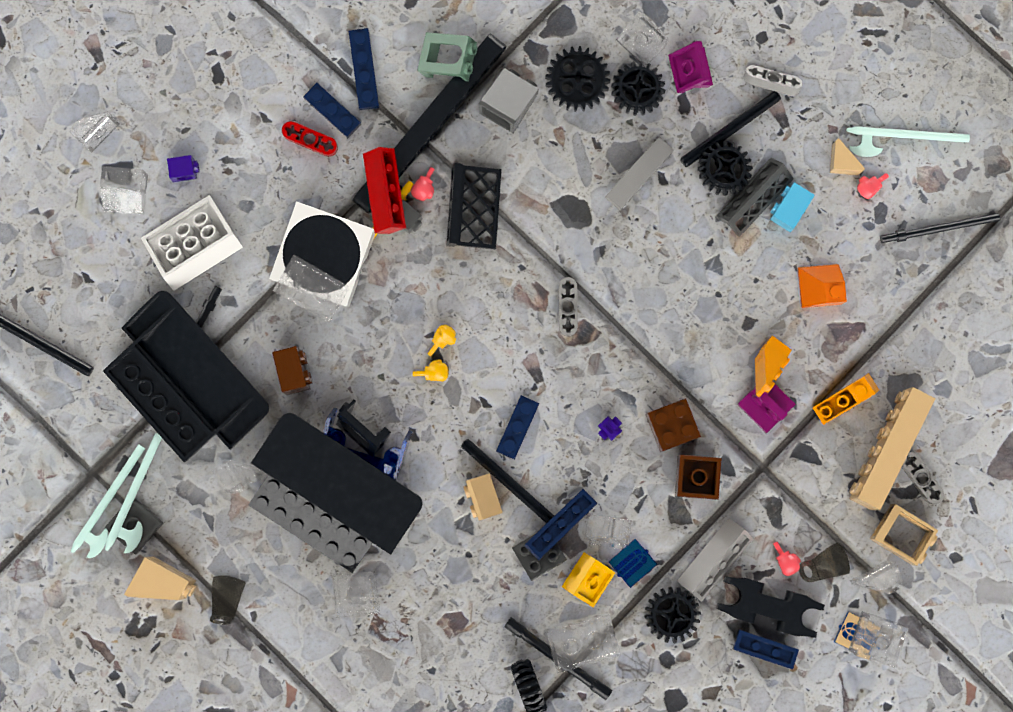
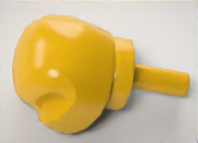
M440 325L433 336L434 338L431 340L434 345L427 354L432 356L438 347L443 349L446 345H454L456 331L448 325Z
M442 360L430 362L429 366H425V371H413V376H425L426 380L443 382L447 380L449 375L448 366L442 363Z

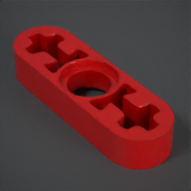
M293 121L286 122L282 126V134L290 142L326 157L335 155L338 150L336 141L327 135ZM294 127V130L301 134L300 140H297L299 137L296 134L292 133L291 136H288L289 134L286 130ZM313 134L315 142L306 144L304 142L305 136ZM319 138H322L321 143L328 145L331 142L333 149L325 151V147L319 144Z

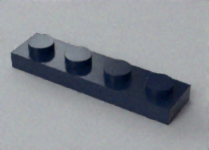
M369 29L350 30L348 32L359 110L379 108Z
M582 489L524 546L540 560L597 505V502Z

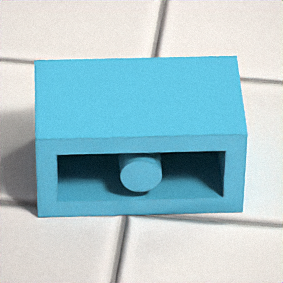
M795 182L791 187H785L780 195L783 197L781 203L776 202L770 211L773 214L770 220L789 232L795 228L815 196Z

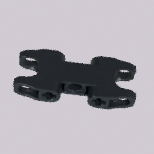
M724 577L723 582L731 584L738 589L739 598L732 605L717 603L716 609L729 614L733 618L753 624L756 614L778 620L777 631L794 636L817 637L818 632L808 629L803 625L802 615L808 609L823 611L824 604L806 595L786 590L784 600L762 594L765 583L748 578Z

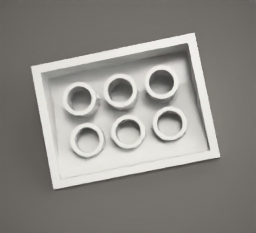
M210 195L141 238L163 279L173 291L243 248Z

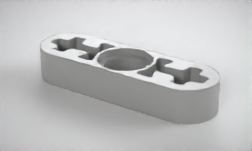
M755 65L748 66L743 76L745 82L750 85L791 96L798 95L803 85L801 79L796 76Z
M565 277L559 283V331L563 336L571 337L578 328L577 283L573 278ZM566 282H570V285L574 287L570 289V296L574 295V299L570 297L562 299V295L566 296V289L562 288ZM569 301L573 303L574 310L570 313L565 312L562 309L564 302ZM562 315L566 317L574 315V319L570 318V325L574 326V329H571L569 333L562 327L566 325V318L562 319Z
M909 452L907 457H913L912 464L915 467L920 466L921 469L911 473V470H914L912 465H906L907 458L902 465V469L927 503H941L944 499L943 489L915 452ZM919 472H923L927 476V481L924 484H920L916 479ZM930 483H932L933 485L929 487L932 491L938 492V494L936 495L937 500L935 498L930 499V490H923V487H927L928 485H930Z

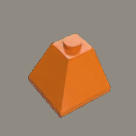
M839 264L798 267L802 308L842 305L847 302L845 280Z

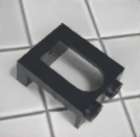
M353 399L350 403L345 402L339 409L336 425L373 457L387 442L391 432L384 427L375 436L351 414L356 400Z

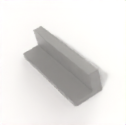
M727 519L679 577L677 582L702 602L754 538L733 520Z

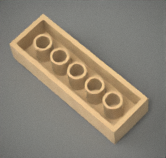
M914 387L905 389L902 392L900 391L894 400L896 405L893 410L891 409L885 419L888 422L885 428L879 430L876 437L879 440L876 446H872L867 455L869 460L866 465L863 464L858 473L860 478L857 483H853L849 491L851 494L850 500L869 510H881L936 398Z

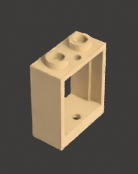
M890 504L870 540L909 564L918 566V564L924 562L927 556L925 552L928 547L933 546L936 542L938 530L900 506ZM898 515L926 532L911 557L884 541Z

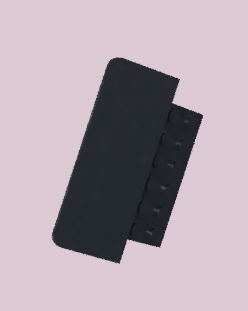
M167 291L157 292L121 328L133 343L103 370L106 376L184 463L215 435L221 439L229 450L233 449L269 413L268 402Z
M286 413L279 419L251 461L252 465L268 474V476L250 501L249 506L351 573L354 572L372 544H375L391 555L423 506V501L419 495L294 413Z

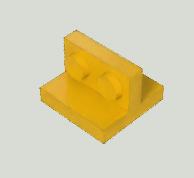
M583 552L562 585V588L594 608L615 575V572Z

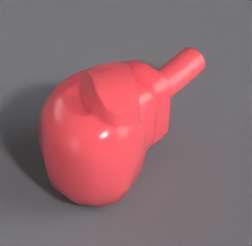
M432 167L429 168L426 176H420L411 189V195L417 200L425 201L433 197V181L430 180V177L435 169Z
M885 173L878 179L875 176L870 179L862 176L857 186L858 192L866 199L872 198L882 188L881 182L887 179L889 175Z
M778 542L773 543L779 553L776 559L783 575L791 576L800 570V558L795 553L790 554L789 551L784 553Z

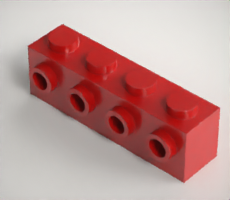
M378 147L363 153L374 233L391 234L405 229L406 223L394 148Z

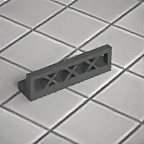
M770 158L748 181L747 186H744L742 191H739L717 214V217L720 221L728 224L734 233L740 237L794 178L782 162ZM783 173L786 178L780 184H777L778 177ZM771 188L770 195L764 198L765 191ZM757 203L756 210L750 213L751 206ZM744 217L743 224L738 228L735 223Z

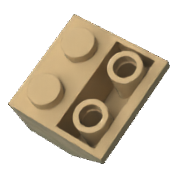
M490 473L466 480L467 485L463 486L467 499H472L473 505L470 506L473 518L478 517L480 521L503 513Z

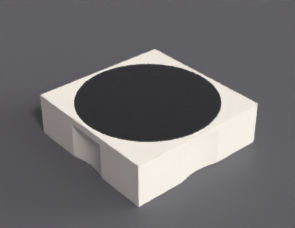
M296 201L269 279L350 307L359 282L361 267L368 256L375 236L374 229Z

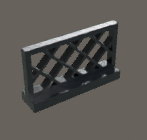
M454 163L451 173L446 246L496 249L502 169L465 166L461 163ZM465 171L474 172L478 179L470 185L465 179ZM488 173L496 174V182L491 187L483 178ZM479 180L487 188L481 195L472 187ZM468 189L477 197L470 204L464 199V193ZM488 191L495 197L494 203L490 206L481 198ZM478 200L486 208L479 215L471 207ZM467 209L475 216V219L469 224L462 218V213ZM487 211L493 216V222L489 226L480 218ZM476 220L485 228L478 235L469 227ZM466 228L474 237L470 242L460 241L461 233ZM487 231L492 237L491 244H484L479 239V236Z

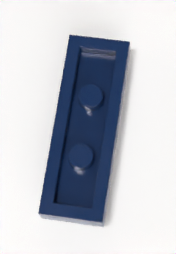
M318 83L303 96L313 108L347 139L361 125L358 119Z
M522 395L520 396L496 452L515 460L540 403Z
M739 629L732 648L733 650L792 670L799 649Z

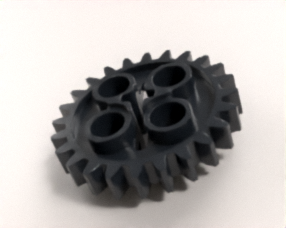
M572 46L570 53L563 49V56L557 53V61L551 59L550 64L553 67H547V71L551 74L545 75V79L550 80L546 83V87L551 88L548 91L549 95L555 94L553 102L558 99L560 100L559 107L566 104L567 111L573 106L574 112L577 111L578 107H581L584 112L586 105L593 109V102L598 105L600 104L598 97L605 98V94L602 91L608 92L609 87L605 84H610L611 79L605 77L610 75V71H604L608 64H601L603 57L595 58L596 51L589 54V48L582 52L581 46H579L578 51H575ZM566 65H571L574 68V70L572 72H566L564 71L563 67ZM589 66L593 68L594 72L587 74L583 68ZM576 76H580V82H576ZM568 84L572 87V91L565 92L562 86ZM589 86L592 88V92L584 93L582 88Z

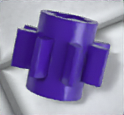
M607 416L598 425L601 430L598 434L603 440L608 437L612 441L623 431L619 427L622 422L616 416L613 419Z

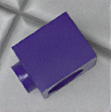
M191 155L167 158L169 178L172 182L197 179V173L200 172L199 164Z

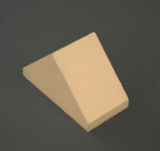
M838 138L831 148L830 173L858 176L865 168Z

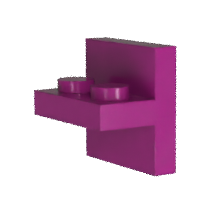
M695 41L668 55L677 93H684L693 88L713 86L702 41Z
M775 384L768 393L764 391L760 397L756 395L755 386L737 405L765 433H768L779 421H782L788 415L787 413L796 404Z

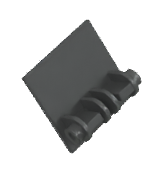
M533 536L512 547L530 580L533 581L567 560L558 544L554 545L540 560L524 546Z

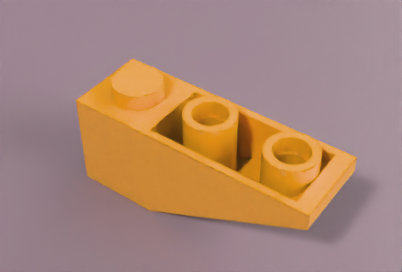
M773 335L755 357V385L758 397L764 391L768 393L775 385L773 380L776 381L783 372L780 368L783 369L790 361L788 356L792 349Z
M867 373L812 408L824 425L875 395L879 388L870 374Z

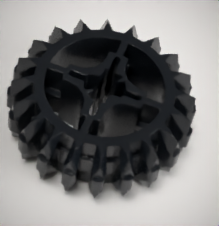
M633 61L631 68L625 64L623 67L624 71L619 69L617 71L619 76L614 75L613 77L615 82L611 84V88L615 90L611 92V95L618 96L614 99V103L621 102L619 109L627 107V114H629L630 109L634 110V116L637 115L638 111H640L642 116L645 115V109L652 113V106L658 108V102L663 101L661 95L665 94L666 90L661 87L665 86V81H659L662 78V74L655 75L658 69L654 68L651 71L650 63L643 67L642 61H640L639 66H636V63ZM637 75L635 81L623 83L629 76ZM643 76L647 77L652 82L654 87H652L651 84L645 83L643 80ZM639 81V86H641V90L637 97L636 85ZM623 91H625V93L631 94L633 96V101L629 100L624 95ZM654 94L648 101L640 103L642 96Z
M723 141L722 147L717 142L714 148L709 146L708 152L704 151L702 153L703 158L699 159L698 163L703 166H699L697 170L704 172L699 175V179H706L702 184L703 186L711 185L708 191L711 192L713 188L717 189L716 195H719L721 190H723L724 196L728 195V190L734 195L736 189L742 191V185L747 186L749 183L746 179L752 177L749 171H752L753 166L747 165L752 160L751 158H744L748 152L741 153L742 146H738L735 149L734 142L729 147H727L726 141ZM719 154H728L734 158L727 160L722 155L719 156ZM713 158L717 170L711 175L709 163ZM737 163H739L741 168L739 179L735 177L736 173L733 168ZM723 165H724V167H725V165H726V166L731 165V166L729 167V169H728L727 172H726V171H725V172H723V171L720 172V170H721V168L723 167ZM725 178L728 182L731 181V183H721L717 179Z
M668 587V593L666 594L662 588L660 589L662 596L655 592L653 596L657 600L655 602L652 599L648 600L650 604H653L652 608L645 607V610L651 611V614L644 615L645 619H651L650 622L646 623V626H654L650 632L655 634L658 631L657 639L659 640L665 635L664 642L668 643L670 637H672V642L677 643V637L679 636L683 642L685 641L683 634L686 633L688 637L692 636L688 631L690 628L697 631V628L693 626V622L700 623V620L694 618V616L701 615V612L694 611V608H697L699 604H691L695 597L690 596L687 599V590L680 595L681 588L677 587L675 593H673V588ZM673 598L667 609L658 608L662 601ZM679 599L687 605L689 616L681 614L679 611ZM673 609H675V613H678L677 615L682 616V618L673 617V619L670 621V617L667 616V614H664L663 612L668 613L672 612ZM656 614L666 618V631L658 625ZM678 621L687 622L681 630L672 632Z
M529 659L516 661V663L511 665V671L526 712L546 711L547 705L531 661Z

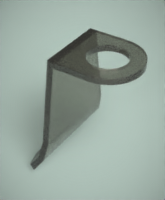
M837 542L813 559L802 562L799 573L802 579L809 583L850 573L849 559L843 547ZM805 566H808L811 569L812 577H807L805 575Z
M231 576L213 577L212 616L210 617V622L220 625L232 623L246 582Z

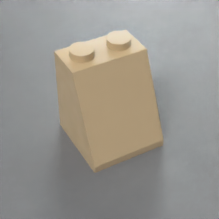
M154 556L145 557L124 595L138 598L182 600L192 596L196 589L194 585L196 579Z

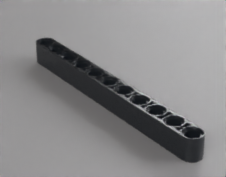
M491 33L477 48V53L474 55L472 63L473 71L469 81L453 76L395 146L394 151L399 178L505 51L507 46ZM366 181L352 201L369 214L371 213V206Z

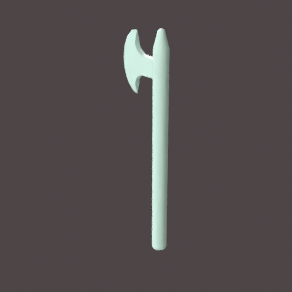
M858 126L846 129L847 132L862 135L859 146H849L854 154L861 157H874L882 152L883 148L873 146L872 136L969 142L970 140L969 134Z
M155 433L108 535L105 546L106 551L115 543L117 537L125 540L126 548L124 553L127 554L132 552L141 541L143 527L139 521L132 530L122 528V525L161 442L162 437L158 433Z
M140 444L137 445L75 539L71 548L72 553L84 541L90 546V551L86 558H93L103 550L108 538V530L105 528L98 536L91 533V530L145 450Z

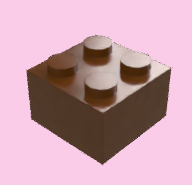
M294 346L272 352L282 393L291 395L311 390L310 384H313L311 373L305 368L308 360L303 350Z
M686 398L645 414L660 452L701 437Z
M678 455L675 497L719 500L722 458Z

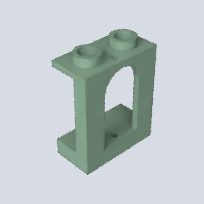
M426 32L417 71L427 78H433L435 74L461 77L465 81H469L473 71L474 55L477 53V42L470 36ZM440 44L459 46L462 50L459 61L454 64L436 63Z

